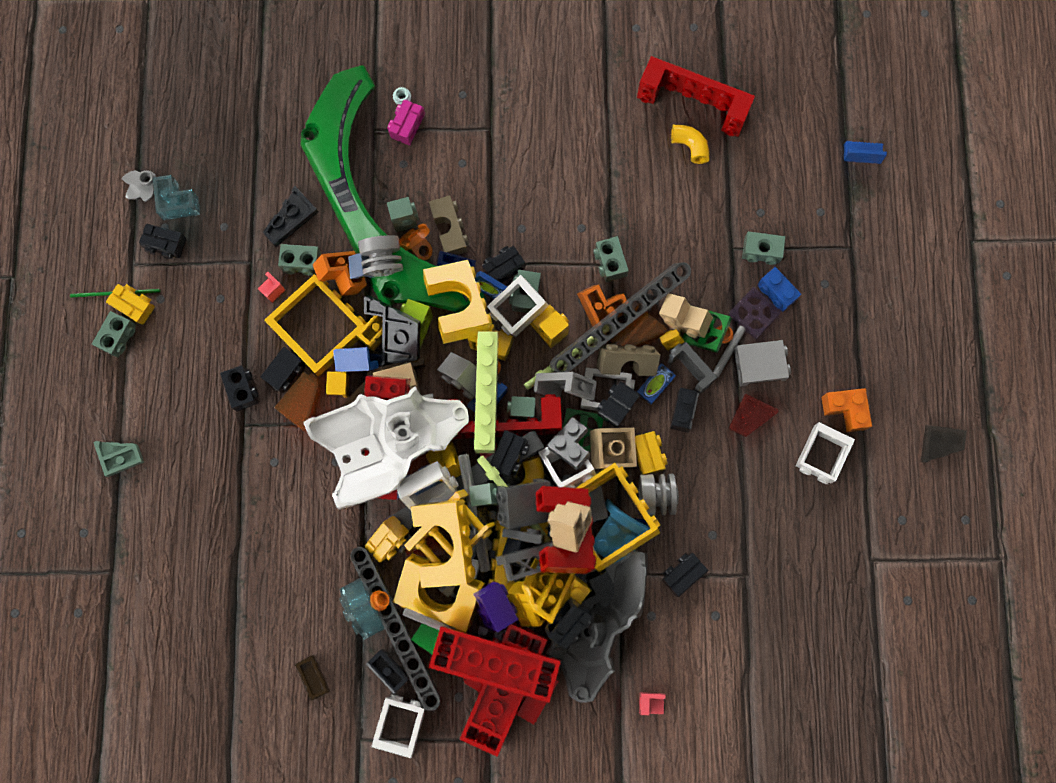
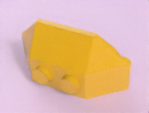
M535 558L531 568H537L540 560ZM539 572L526 576L521 587L533 611L552 623L575 573Z

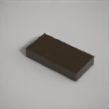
M314 655L295 664L311 701L330 692Z

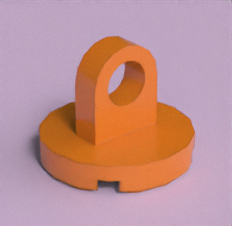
M419 224L417 226L419 229H411L399 239V244L406 251L410 250L419 259L427 260L432 256L433 252L430 243L425 238L429 234L430 229L426 224ZM421 246H424L426 248V254L424 256H421L419 253V248Z

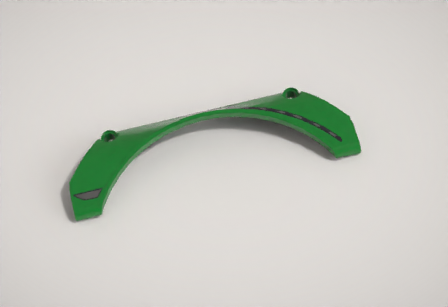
M362 65L333 75L306 122V128L302 130L300 142L356 254L360 253L358 244L360 240L387 235L375 223L361 202L350 172L348 157L350 131L361 105L376 88L366 67ZM401 246L400 250L392 253V255L402 257V261L397 262L403 265L402 271L389 276L368 277L378 299L390 306H393L395 302L406 303L410 299L424 305L459 313L470 305L469 299L460 292L449 291L428 296L423 278V269L437 266L419 259ZM481 291L480 297L484 298L486 301L487 298L485 294ZM388 293L391 294L393 297L387 298L384 294Z

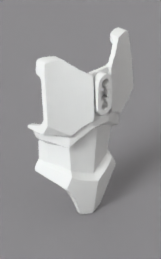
M413 387L408 394L390 400H383L373 396L366 397L360 394L349 405L304 421V426L311 440L328 449L336 457L341 470V477L332 495L337 509H344L389 494L398 489L401 480L407 475L411 461L429 450H445L452 439L469 421L468 410L460 400L426 398L421 396L416 387ZM368 450L370 453L367 456H363L362 452ZM344 458H351L349 463L343 462Z

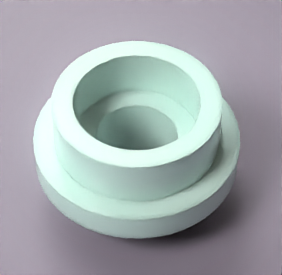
M397 88L393 93V100L397 105H401L403 100H411V93L406 88Z

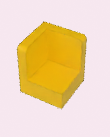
M327 372L326 394L342 395L344 398H348L349 374L347 372Z

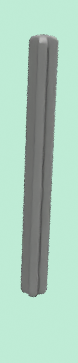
M459 455L458 460L464 490L469 494L466 497L467 506L481 521L479 507H471L469 487L475 485L469 455ZM471 524L473 536H475L479 531ZM481 539L475 547L480 571L487 572L491 570L486 541Z

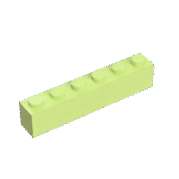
M478 331L475 453H495L498 332Z

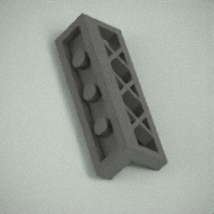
M553 541L504 554L496 557L497 565H504L507 581L540 572V562L537 568H531L528 566L531 557L540 560L539 552L546 546H555H553ZM517 562L522 567L518 574L513 575L510 563Z

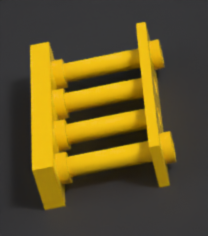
M462 489L455 492L447 501L464 499L465 504V498L469 494ZM467 507L466 518L479 531L472 539L469 537V544L473 548L481 539L485 540L492 534L491 529L496 524L491 522L484 526ZM437 525L422 526L404 545L408 551L420 549L431 563H441V561L426 545L425 539L428 536H433L451 557L454 551V547L439 532Z

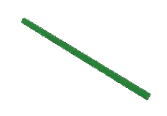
M160 289L136 290L135 294L160 292ZM113 292L70 294V297L106 296Z

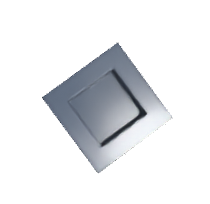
M360 253L349 256L350 279L363 277L362 270L367 267L362 266L361 262L369 259V257L361 256Z

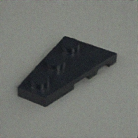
M296 186L291 190L292 194L288 200L285 199L282 203L283 207L279 213L274 215L263 231L264 235L275 247L279 246L319 213Z

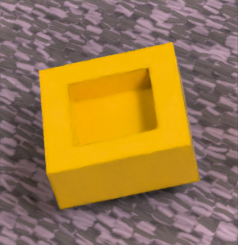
M677 329L667 331L663 336L659 337L667 351L678 344L684 343Z

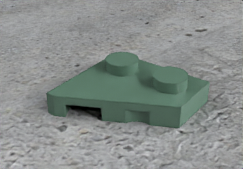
M93 442L106 477L144 463L137 444Z

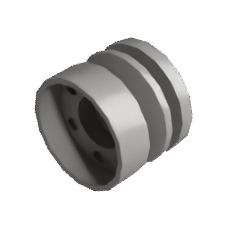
M376 236L358 242L360 255L369 257V259L361 262L362 266L367 267L362 270L364 276L383 277L403 270V265L397 263L402 261V257L392 255V253L400 250L398 236Z
M653 474L639 475V500H645L650 508L647 510L649 516L655 515L656 507H660L661 514L666 515L667 506L669 514L676 515L678 486L674 474H668L667 483L664 474H660L658 483H655Z

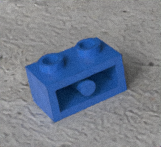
M776 267L761 278L757 285L762 293L767 295L782 312L801 296V293Z

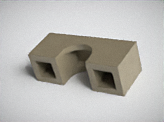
M450 195L429 201L435 224L447 223L451 226L448 233L439 235L445 257L450 258L466 253V246L469 245L467 235H462L461 229L464 226L461 217L457 218L456 212L459 211L456 201H452Z
M616 344L602 345L599 348L596 367L601 374L620 375L622 366L628 361H633L632 369L638 376H656L660 354L653 346L644 345L643 347H636L630 344L625 346H618Z

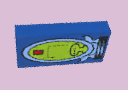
M479 271L476 274V278H474L475 282H479L481 291L494 299L507 288L506 285L482 271Z
M661 363L658 366L657 375L650 376L637 393L651 405L676 375Z

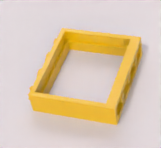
M314 274L264 321L319 377L334 363L333 350L351 348L359 340L356 336L357 333L367 322L360 315L356 317L353 314L355 310L348 303L344 304L340 300L342 298L335 289L331 291L328 288L329 283L327 281H318L317 276ZM316 286L357 326L317 364L277 323Z
M613 463L576 488L588 489L590 493L617 476L651 529L602 560L593 547V553L596 557L595 569L598 572L660 534L657 528L660 526L658 520L654 515L652 517L649 516L647 510L650 508L644 499H638L636 494L639 491L633 482L630 484L625 478L628 477V474L622 466L618 468L616 463Z

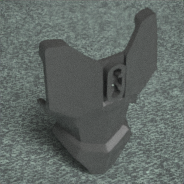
M632 551L622 560L605 568L614 585V596L610 604L602 609L598 602L595 607L589 610L593 616L591 623L579 633L578 639L574 644H570L566 649L559 645V643L551 640V646L545 652V655L561 660L560 665L565 676L569 696L578 702L594 701L607 679L615 671L614 662L610 655L617 635L631 627L633 621L642 615L648 555L645 552ZM586 577L584 582L588 585L590 590H592L589 581Z

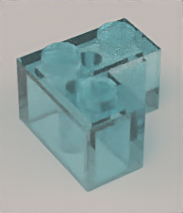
M172 175L153 177L156 213L163 220L200 215L198 196L192 189L179 191L178 182Z
M360 578L340 588L342 597L339 600L345 609L343 614L348 622L352 621V627L356 634L360 633L365 640L385 629L376 610L371 606L370 597Z

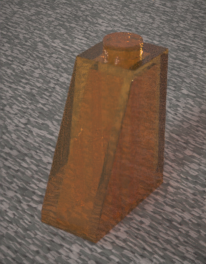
M639 305L635 307L634 311L638 310ZM645 311L612 337L608 344H616L618 346L630 344L641 347L663 336L667 328Z
M303 372L274 408L307 433L304 421L314 417L322 386L318 383L320 380L312 373L307 375Z

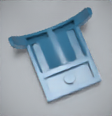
M609 499L606 500L605 505L610 515L594 538L593 546L595 551L605 558L651 529L649 526L638 522L624 513Z

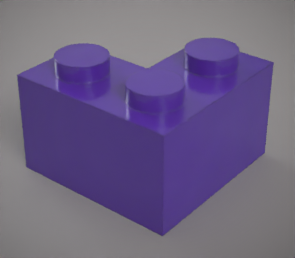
M492 582L474 593L480 606L476 610L485 627L496 632L501 631L518 620L516 616L517 609L512 602H509L507 598L508 591L503 584Z

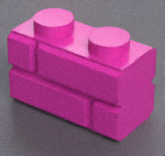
M403 100L401 105L398 104L395 111L396 116L394 120H390L387 129L392 139L410 145L424 118L425 111L422 106L413 104L408 100Z

